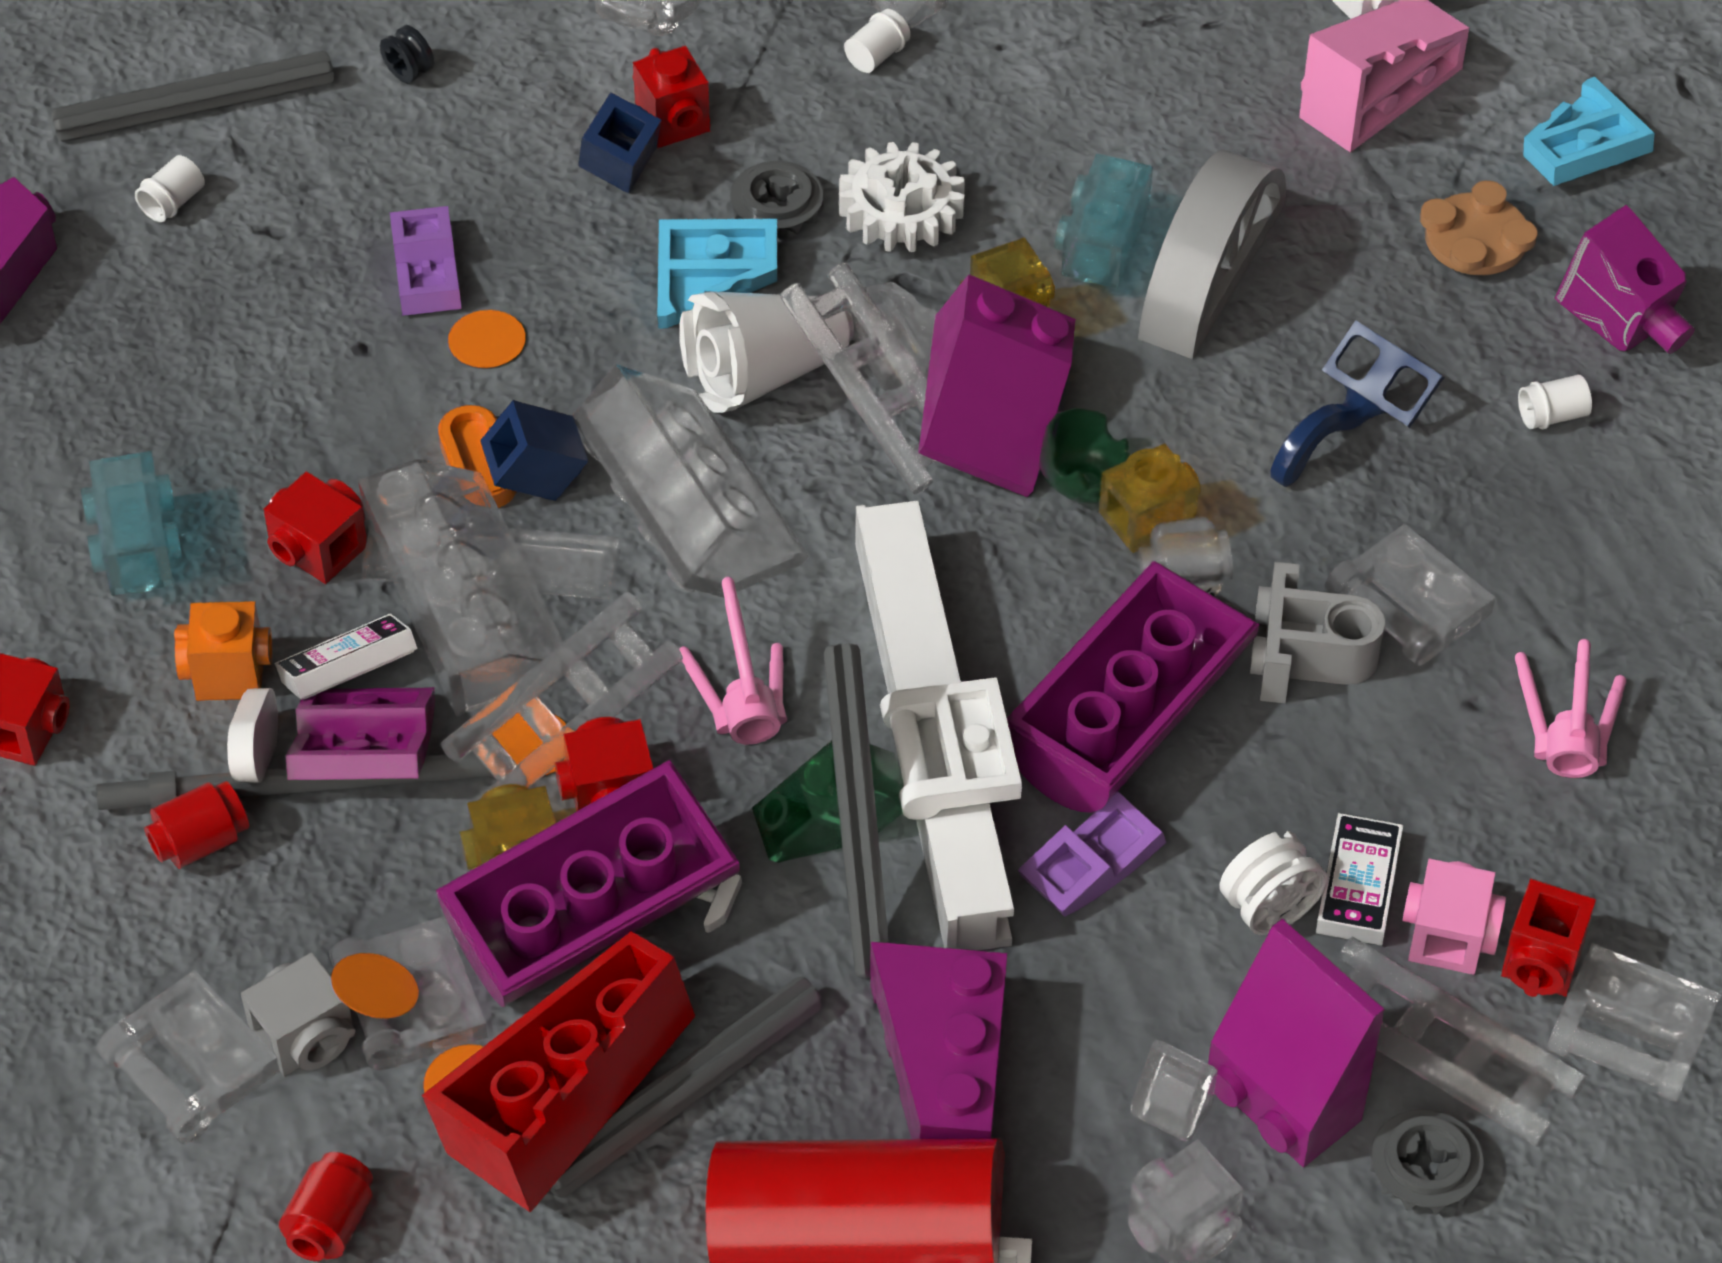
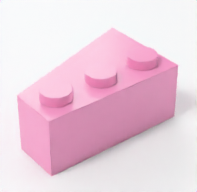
M1400 0L1310 34L1305 75L1301 83L1302 99L1299 118L1351 153L1463 68L1469 27L1428 0Z

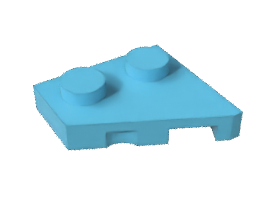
M1592 77L1582 84L1581 96L1573 104L1563 101L1551 112V117L1548 121L1538 124L1524 137L1523 156L1555 186L1653 152L1655 133L1596 77Z
M659 219L658 329L669 328L679 324L682 312L692 310L694 303L688 301V299L694 294L706 291L751 293L777 282V219Z

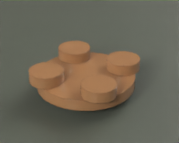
M1489 180L1476 183L1470 193L1456 194L1446 199L1428 200L1422 205L1420 222L1425 227L1426 244L1434 257L1445 266L1470 275H1492L1515 266L1522 259L1525 252L1535 246L1538 232L1534 224L1527 221L1515 206L1506 201L1507 192L1501 184Z

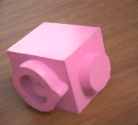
M1428 859L1424 884L1410 882L1402 919L1403 922L1415 924L1408 961L1475 975L1480 952L1495 955L1506 902L1505 896L1492 894L1495 872L1478 869L1464 862H1444Z

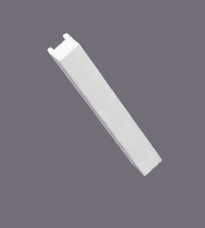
M910 501L865 507V505L856 506L855 546L888 694L904 689L961 682L919 502ZM935 717L921 719L917 725L929 779L947 777L948 774ZM985 803L941 809L930 818L916 820L944 948L979 951L1012 946V936L1007 917L1014 916V906L990 804Z

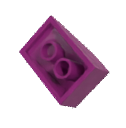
M968 274L935 315L918 453L1028 497L1032 493L1072 364L1076 319Z
M1281 919L1271 927L1211 1040L1206 1079H1208L1215 1095L1229 1107L1237 1106L1258 1126L1261 1136L1270 1147L1280 1153L1287 1152L1304 1168L1362 1121L1385 1009L1284 919Z

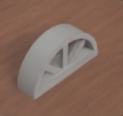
M1225 149L1217 151L1205 162L1183 197L1162 244L1147 290L1138 340L1190 359L1194 358L1285 206L1286 178L1281 169Z

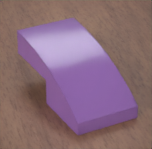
M448 206L390 212L402 316L461 309Z
M1117 792L1102 809L1094 812L1074 832L1065 825L1018 869V872L1052 906L1066 917L1094 901L1122 881L1167 842L1163 832L1123 795Z

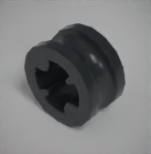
M404 25L396 31L395 36L389 35L380 42L379 47L383 61L391 73L401 82L408 84L417 79L418 71L425 73L434 66V55L429 44L422 34L412 26Z

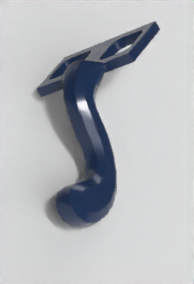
M1355 320L1322 369L1324 373L1345 386L1347 390L1346 400L1343 404H1329L1319 408L1294 427L1275 456L1270 470L1271 478L1284 487L1290 486L1299 478L1316 446L1326 436L1333 432H1343L1356 428L1379 414H1389L1410 428L1445 377ZM1357 337L1365 338L1380 350L1378 359L1367 375L1361 380L1353 379L1338 367L1340 358L1351 342ZM1404 368H1411L1428 380L1426 390L1415 406L1409 411L1401 410L1386 399L1388 388Z

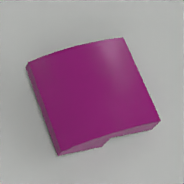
M435 687L328 689L305 700L301 699L296 708L297 736L286 754L287 780L418 779L423 768L431 735L435 708Z

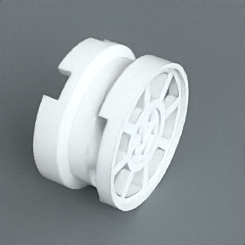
M1287 831L1283 839L1276 832H1273L1250 844L1232 860L1220 880L1221 893L1233 907L1241 909V918L1251 931L1257 935H1268L1271 927L1281 919H1284L1289 925L1296 922L1317 903L1327 886V873L1314 858L1306 857L1307 851L1305 846L1291 831Z

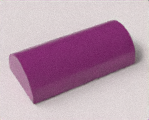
M1153 561L1007 717L1019 771L1037 790L1054 802L1079 812L1090 813L1099 811L1257 636L1259 624L1158 562Z
M668 760L436 890V894L446 920L473 970L493 999L501 1007H504L614 945L630 931L635 933L737 875L740 871V864L671 760Z

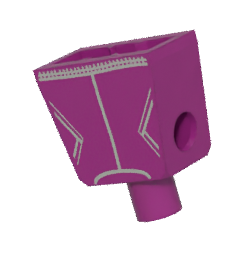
M1627 205L1584 232L1554 297L1559 304L1619 351H1629L1651 336L1668 354H1672L1680 349L1695 331V328L1674 309L1687 283L1684 271Z

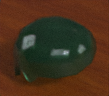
M1071 408L1056 413L1046 426L1040 446L1039 467L1048 484L1064 497L1084 504H1096L1110 499L1121 493L1130 479L1133 470L1131 456L1128 452L1129 440L1124 438L1118 441L1111 436L1108 431L1105 414L1094 410Z

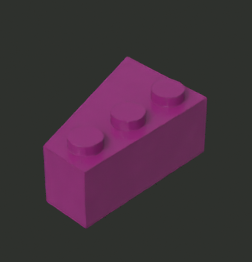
M870 941V988L874 1003H877L884 1028V1040L888 1055L892 1058L899 1084V1096L911 1139L992 1138L1005 1001L1007 953Z

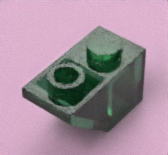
M832 740L752 807L769 860L780 863L843 848ZM869 743L879 833L903 813L899 793L904 784L895 754Z

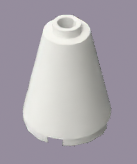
M706 291L694 294L688 299V301L694 303L692 310L683 311L680 318V348L685 371L688 378L699 376L706 392L696 395L701 403L712 412L736 410L844 355L848 349L849 341L852 340L854 335V324L850 312L841 306L835 298L826 296Z

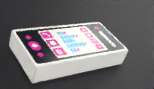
M390 613L275 663L281 682L298 698L305 700L409 655L417 649L411 629Z
M1338 813L1327 868L1328 882L1322 895L1318 916L1317 934L1382 946L1403 825Z

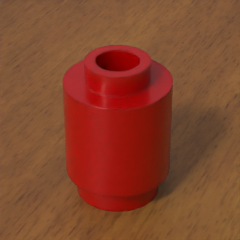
M224 781L216 786L207 782L150 809L153 823L145 826L144 830L158 860L162 863L171 859L174 865L181 869L237 842V834L249 828V821L238 795L228 781Z
M329 1152L324 1154L320 1161L314 1162L309 1166L279 1221V1228L286 1238V1244L296 1255L309 1261H321L323 1259H335L343 1254L372 1200L370 1187L373 1183V1175L361 1161L344 1153Z

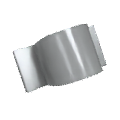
M1274 562L1271 587H1258L1255 622L1267 625L1266 637L1256 636L1253 640L1250 674L1262 675L1260 701L1285 704L1289 678L1344 685L1358 684L1368 680L1376 672L1385 630L1384 614L1378 605L1367 598L1356 595L1297 589L1300 564Z

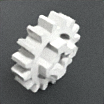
M889 142L887 144V153L879 154L870 147L865 150V163L851 159L848 162V174L840 175L839 215L847 217V230L849 232L863 229V243L866 245L873 243L879 238L884 240L885 251L889 252L894 249L897 242L905 243L909 252H916L917 241L922 239L928 244L936 246L938 245L939 231L952 235L955 232L956 219H963L964 177L956 176L957 164L954 161L940 164V151L937 149L922 155L919 154L918 143L912 142L907 151H899L894 142Z

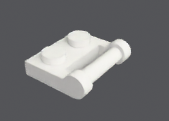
M997 677L898 690L887 694L881 700L880 708L883 721L888 728L892 729L904 784L899 793L904 816L913 820H923L936 815L941 809L1021 799L1022 782ZM935 717L948 776L929 779L917 723L921 719Z

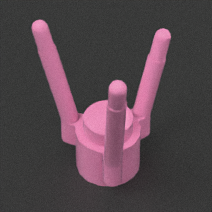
M725 577L722 580V588L740 678L728 685L726 689L727 694L724 696L723 702L690 649L682 646L678 650V655L712 712L717 733L723 735L730 732L732 740L740 744H758L774 737L779 732L781 725L787 722L783 704V646L780 643H774L771 647L768 687L764 685L762 679L754 676L733 578Z
M1581 639L1578 642L1572 710L1557 714L1555 721L1550 724L1549 728H1547L1527 655L1524 652H1518L1515 655L1518 676L1535 735L1534 756L1536 759L1546 760L1548 769L1561 777H1586L1596 772L1598 767L1607 764V745L1627 682L1623 675H1617L1614 678L1599 725L1597 726L1594 723L1593 717L1587 713L1591 643L1588 639Z

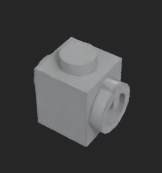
M312 952L293 963L282 964L274 968L266 975L264 980L241 992L249 1031L284 1077L299 1068L310 1071L329 1064L342 1053L349 1039L355 1034L350 1008L338 998L332 987V971L328 973Z

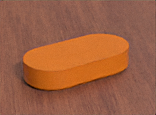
M464 405L450 410L441 419L438 426L440 448L459 498L466 505L475 509H497L509 503L517 493V491L494 486L480 442L495 423L497 417L484 407Z

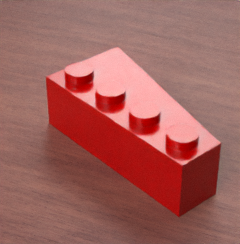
M630 931L422 1094L446 1154L531 1213L695 1018L694 1010L674 956Z

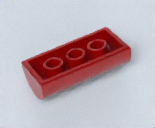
M1000 1138L717 1141L711 1153L706 1185V1238L709 1262L998 1263L1005 1160L1002 1141Z

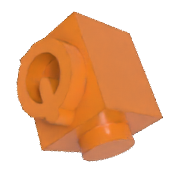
M255 601L191 603L189 624H178L174 631L177 676L179 680H192L196 701L241 700L243 693L247 689L261 688L263 666L272 664L273 645L271 628L260 627Z

